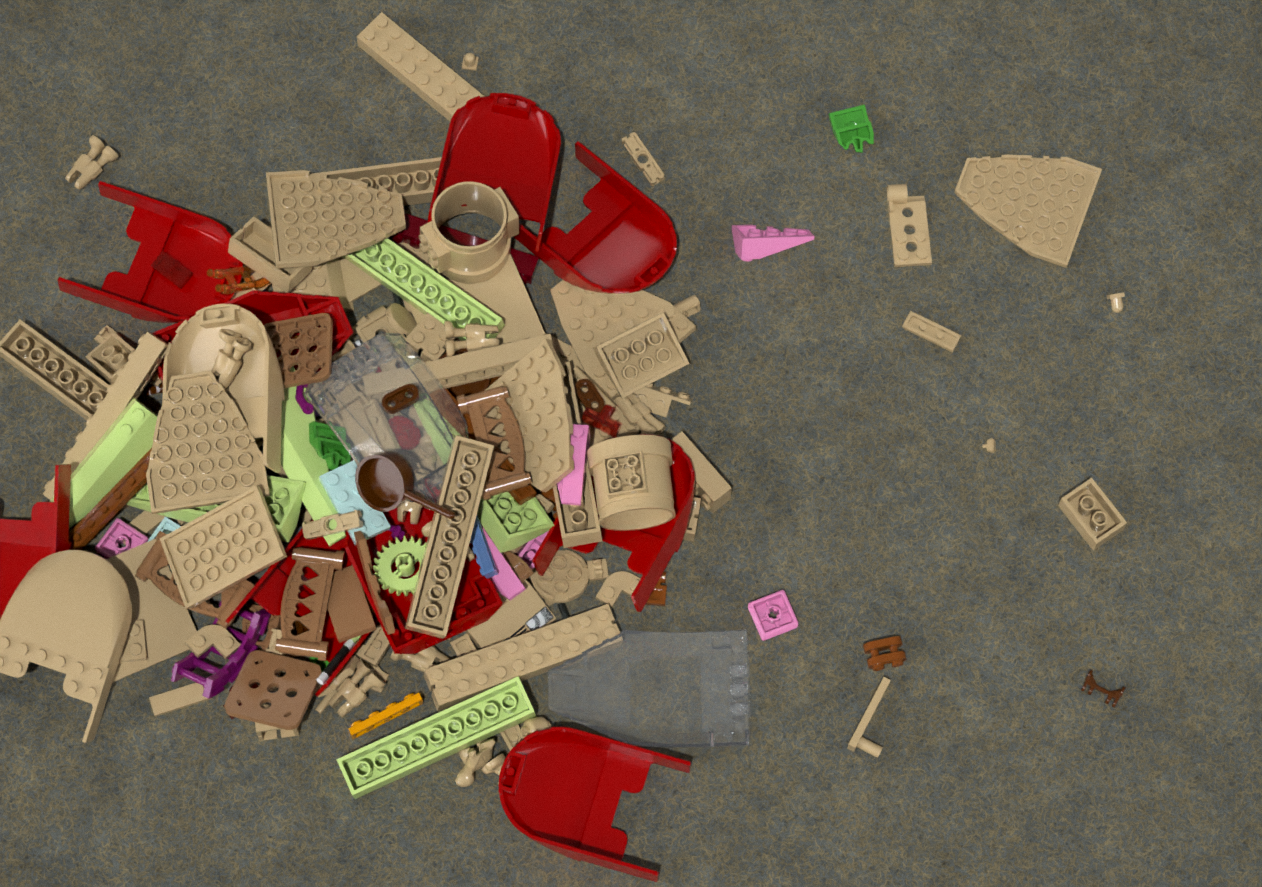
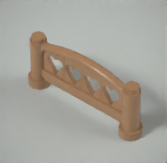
M506 386L496 387L468 396L464 394L457 396L461 414L469 413L476 441L494 445L482 492L484 501L492 499L491 496L526 487L532 483L530 473L524 472L525 453L523 438L515 415L506 402V398H509ZM497 406L500 408L498 413L501 414V418L499 420L484 417L493 407ZM498 424H503V431L506 432V435L498 437L489 433ZM502 441L509 442L507 446L510 449L509 454L498 453L494 450ZM507 458H512V465L515 466V469L509 472L498 469V467Z
M159 531L155 537L156 542L136 570L135 577L143 582L146 579L151 580L167 597L185 607L179 589L174 584L173 573L170 580H166L164 576L158 575L160 569L169 565L160 538L167 534ZM245 579L221 592V606L219 608H214L213 604H208L204 601L189 610L218 619L216 623L227 629L237 614L229 623L225 622L226 619L254 587V584Z
M302 547L293 548L292 560H295L296 563L287 579L282 596L280 613L282 638L276 639V651H279V653L316 657L319 661L327 660L329 642L321 640L334 569L343 570L345 551L337 550L336 552ZM305 567H309L319 575L307 581L301 579L302 575H304L302 570ZM301 585H306L316 593L304 599L298 598V594L301 592L299 590ZM298 603L304 604L312 611L302 617L294 615L297 611L296 605ZM298 621L308 631L294 636L291 634V631L294 629L292 624Z

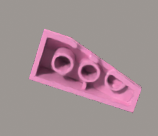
M732 225L735 253L741 260L747 262L753 259H761L814 240V235L807 229L784 228L783 232H781L779 229L767 226L766 230L756 229V225Z
M573 424L570 444L574 446L572 457L574 460V470L557 483L561 504L581 506L587 466V450L589 449L591 437L589 425Z
M481 525L498 572L497 575L490 577L497 592L508 600H512L526 590V588Z

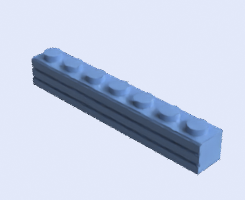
M477 515L470 543L473 545V553L477 556L476 562L481 567L479 569L480 573L488 579L497 575L498 572Z

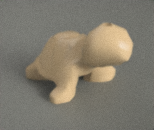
M493 738L476 743L478 746L476 748L468 747L459 751L460 758L465 765L455 779L458 786L467 787L472 785L474 782V771L483 768L484 765L490 762L493 755V746L495 745Z

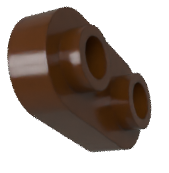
M579 380L575 384L576 396L588 413L592 415L600 414L604 409L603 398L590 380ZM587 388L588 391L586 393H582L581 389ZM593 403L598 404V407L592 408L591 405Z
M406 384L386 394L382 398L383 410L386 413L395 414L416 403L419 399L417 387L412 384Z

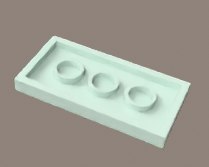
M353 460L319 476V480L338 514L349 513L354 510L361 511L362 517L359 518L363 521V527L347 531L356 545L354 532L362 531L366 540L389 530L391 526L383 512L368 506L359 495L355 482L358 466Z

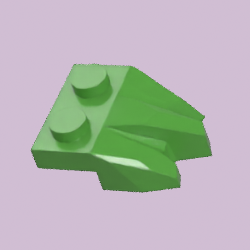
M865 105L828 114L833 134L845 150L852 144L856 153H863V141H866L868 144H874V132L871 121L868 119Z
M315 421L309 423V442L318 456L326 460L329 469L334 470L338 468L339 462L342 465L350 462L351 444L346 443V428Z

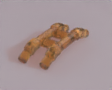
M247 265L230 269H209L207 271L209 277L216 279L225 277L229 285L217 284L215 287L217 292H222L223 294H232L233 292L253 288L259 289L271 283L263 277L253 281L250 273L255 271ZM241 274L245 283L237 284L234 275Z

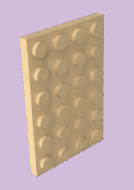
M254 486L160 538L186 609H191L287 557L260 486Z

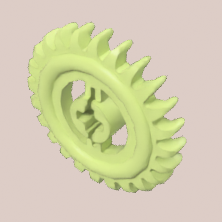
M404 535L402 542L397 537L395 538L396 544L388 540L389 548L382 545L384 553L377 551V556L380 559L374 558V563L377 566L373 565V570L376 571L374 575L380 578L377 579L380 585L383 584L382 589L386 590L389 588L390 594L396 591L397 596H400L402 592H404L405 596H408L409 592L414 594L419 570L411 578L401 579V577L411 576L414 573V564L419 561L421 566L427 543L425 542L422 545L421 538L415 543L413 536L407 542ZM395 561L397 570L392 573L391 567Z

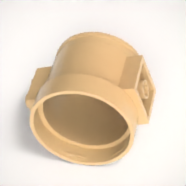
M460 182L446 188L435 200L432 208V221L420 227L419 239L421 243L419 246L424 254L427 253L431 267L433 269L436 268L439 274L442 273L449 279L460 283L474 284L484 282L496 276L505 266L511 252V237L519 234V216L501 187L493 190L489 186L478 182ZM465 213L487 216L501 227L491 240L477 246L454 244L447 240L438 230L448 219Z
M656 435L622 436L599 442L587 450L588 468L590 475L594 477L599 524L602 528L616 531L640 530L659 526L674 519L676 513L670 475V466L673 460L671 444L667 438Z

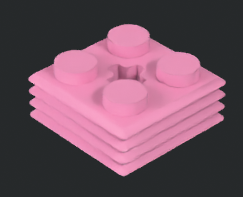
M116 518L95 549L97 553L108 559L144 544L149 539L121 519ZM124 541H126V542H125L126 546L120 548L118 544H119V543H122V544H123Z
M784 590L749 602L748 604L749 612L762 641L798 627V620ZM770 612H773V614H777L775 619L769 617Z

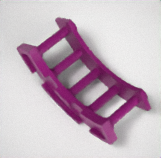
M241 608L237 615L250 620L251 623L246 635L227 627L226 630L235 639L242 641L238 650L228 658V663L222 669H219L203 661L210 652L222 656L213 646L199 658L191 652L184 659L175 662L172 668L171 681L176 682L186 677L203 685L204 691L202 696L208 699L225 690L223 686L228 682L233 683L236 680L248 654L257 650L258 647L255 644L259 636L264 635L271 614L265 609L253 614ZM215 618L212 625H218L216 623L218 621L217 618ZM199 667L213 675L204 678L192 671Z

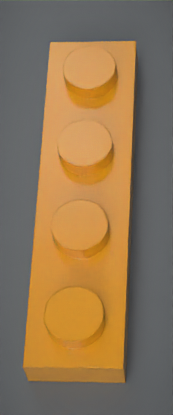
M411 693L405 696L403 701L389 704L380 713L379 711L373 712L368 716V719L352 723L351 727L348 728L352 739L422 705L423 699L419 693Z

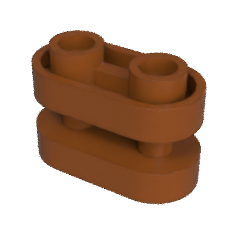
M894 636L865 643L863 645L865 654H871L872 656L867 659L868 668L873 669V671H880L885 668L884 665L890 663L892 667L902 666L903 662L907 659L904 651H898V648L903 645L901 637ZM890 650L891 652L879 655L880 651Z

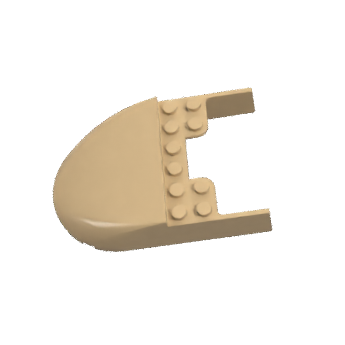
M215 304L202 308L195 312L196 315L188 321L185 320L175 331L177 334L173 338L172 343H169L167 346L163 366L162 404L171 376L209 370L212 372L217 351L225 347V341L219 337L221 329H229L239 333L241 338H246L251 342V347L241 356L242 364L233 381L225 389V392L236 404L253 438H263V465L275 473H279L281 464L282 401H285L281 370L272 341L262 322L253 313L238 305Z
M65 550L48 555L37 562L22 579L8 602L0 619V673L16 678L22 677L26 674L29 663L32 662L66 674L63 683L64 692L70 697L91 703L93 706L82 742L88 743L93 741L96 736L130 628L132 602L130 601L129 589L124 578L110 562L88 551Z

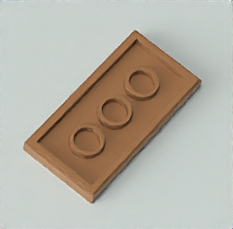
M353 566L334 571L327 609L339 643L377 630L361 583Z

